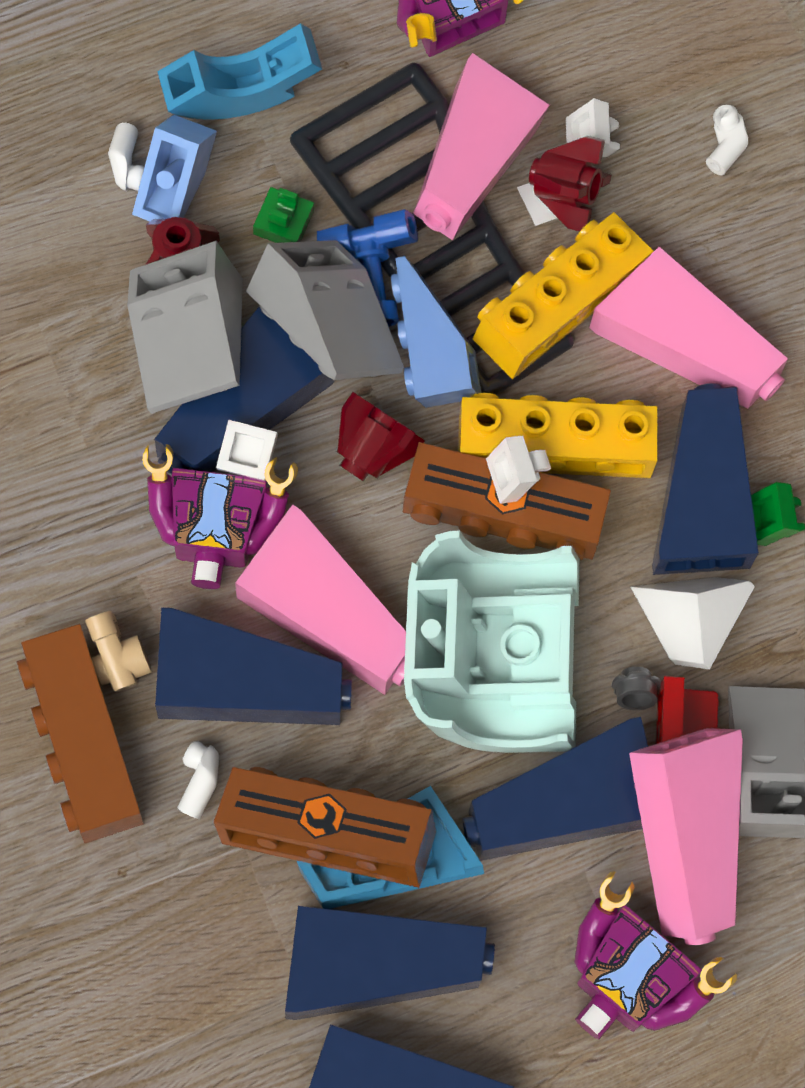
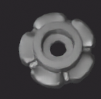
M626 668L621 672V675L612 681L614 694L617 695V703L622 708L644 710L654 706L657 702V690L660 689L661 680L656 676H651V672L647 668Z

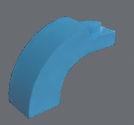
M300 23L250 52L228 57H213L193 50L157 72L168 112L186 118L211 120L240 117L279 105L295 97L293 86L322 70L311 29Z

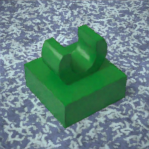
M270 187L253 225V235L275 243L301 242L314 213V202L299 197V194L283 188L278 190Z
M775 482L751 495L757 545L767 546L784 537L788 538L805 530L804 523H797L795 508L801 506L802 503L798 497L793 496L791 484Z

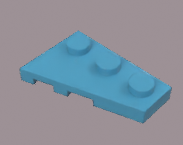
M429 786L409 797L408 799L423 804L427 809H432L436 828V835L420 888L484 874L483 864L432 787ZM296 861L301 874L323 909L337 908L420 889L418 887Z

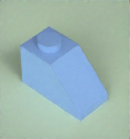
M172 115L155 127L132 215L147 221L172 217L184 218L205 175L217 131L177 115Z

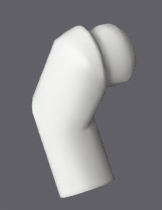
M722 105L713 114L714 130L719 145L706 159V164L717 175H724L748 145V135L743 117L738 113L736 107L732 105Z
M120 123L116 126L108 151L116 184L122 190L127 192L130 188L138 191L144 171L143 165H132V153L138 137V130L130 123Z
M195 741L189 745L183 757L185 766L195 769V772L177 808L191 817L200 819L217 786L219 753L212 745L206 747L201 742Z

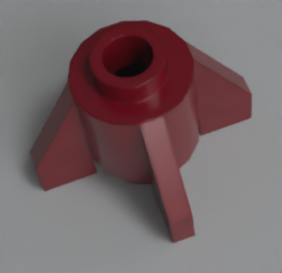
M591 136L582 137L545 151L541 158H535L531 165L529 184L534 186V194L568 229L580 232L590 222L592 208L582 205L594 204L600 188L610 184L612 174L604 173L600 168L593 167V163H601L605 144L604 139Z
M182 217L153 219L146 224L147 234L152 238L153 252L146 264L214 241L218 243L220 241L219 232L214 226L195 223Z
M354 392L351 393L341 409L338 449L336 452L342 455L344 459L339 466L363 482L368 474L378 479L384 473L415 457L418 443L425 442L415 432Z

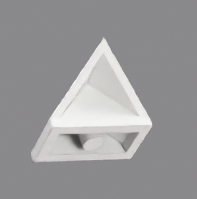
M713 577L631 586V589L669 659L675 665L710 669L755 586L747 580Z

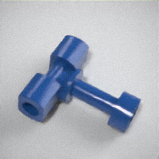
M403 209L374 217V225L356 229L349 224H344L317 231V241L337 240L366 268L388 327L397 324L399 321L397 302L386 300L381 262L390 257L388 249L418 242L414 215L408 210Z

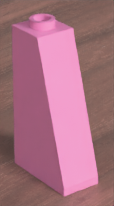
M472 53L456 84L413 214L422 219L430 229L441 232L453 240L536 133L550 105Z
M660 247L594 309L589 328L597 335L698 385L713 383L721 385L722 388L737 387L739 405L747 409L759 397L765 401L770 399L785 381L780 375L788 358Z
M292 505L235 582L237 599L327 658L341 662L344 669L385 695L393 683L398 686L404 683L406 631L302 510Z
M706 728L629 753L661 932L663 936L684 938L687 945H701L712 942L716 939L715 933L735 926L743 744L741 729Z

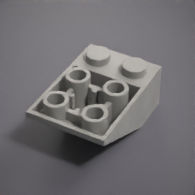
M337 240L268 243L246 292L260 305L261 311L266 316L274 319L288 333L291 342L302 348L318 364L320 371L333 380H344L402 373L404 365L366 268Z
M217 241L130 270L127 306L147 409L151 414L240 386L243 278Z
M729 686V729H741L743 738L739 836L805 838V689Z

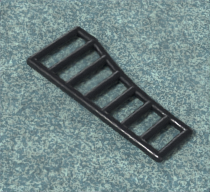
M410 63L294 131L290 136V143L351 226L356 229L372 226L374 223L365 212L425 177L435 149L353 197L339 177L434 120L440 134L449 103L421 65ZM411 84L426 102L423 106L328 162L313 143ZM484 200L471 216L475 224L474 228L413 264L425 280L482 244H486L498 265L440 300L450 316L507 281L513 286L526 273L495 225ZM414 215L417 232L427 227L422 219ZM392 248L388 249L390 257L381 262V266L390 278L392 274H397L395 258H398ZM473 333L466 339L477 354L483 349L473 340L475 334ZM570 333L513 380L503 370L488 377L477 363L481 393L498 395L570 350L574 344L572 335Z

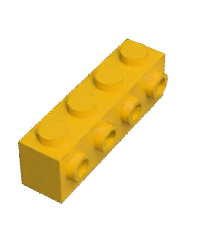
M615 212L600 223L596 220L590 221L577 234L576 242L568 249L564 245L556 248L544 261L543 269L535 275L531 271L526 272L512 286L511 294L503 301L498 297L492 299L479 312L477 318L481 322L473 336V340L512 380L590 317L595 307L654 252Z
M478 393L471 397H462L459 413L458 452L486 459L506 437L523 436L528 452L535 450L546 451L551 469L541 473L651 478L657 463V406H645L643 402L638 400H622L616 404L596 403L593 399L584 397L573 398L568 402L548 401L547 398L538 395H527L519 400L500 399L497 395L491 393Z

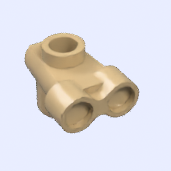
M112 611L103 612L85 620L92 641L96 642L100 655L92 657V662L102 686L111 683L114 691L119 692L137 685L136 678L152 673L139 636L136 635L122 640L116 616Z

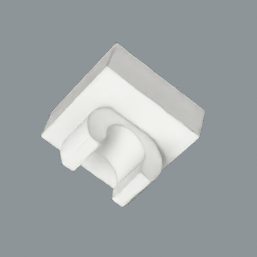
M593 98L567 116V143L585 136H591L605 140L602 157H608L619 150L620 144L610 141V133L619 128V122L609 117V103Z
M228 420L216 466L217 470L266 481L264 476L265 468L272 460L278 433Z
M523 436L506 437L486 458L500 504L517 502L540 480L538 472H545L551 469L546 451L535 450L528 452Z

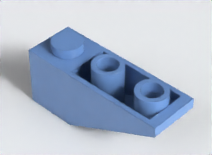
M405 256L395 258L397 274L391 275V285L396 302H402L404 320L398 321V335L402 348L408 349L410 367L404 368V379L408 394L410 396L415 395V399L428 408L460 402L462 397H471L474 394L481 393L474 348L414 265Z

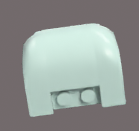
M460 530L435 535L436 540L423 550L417 563L412 562L408 580L404 684L406 698L410 702L417 718L437 736L475 750L502 753L567 752L576 747V701L572 696L574 606H579L580 559L572 546H561L555 550L537 554H503L483 550L472 545L465 539Z

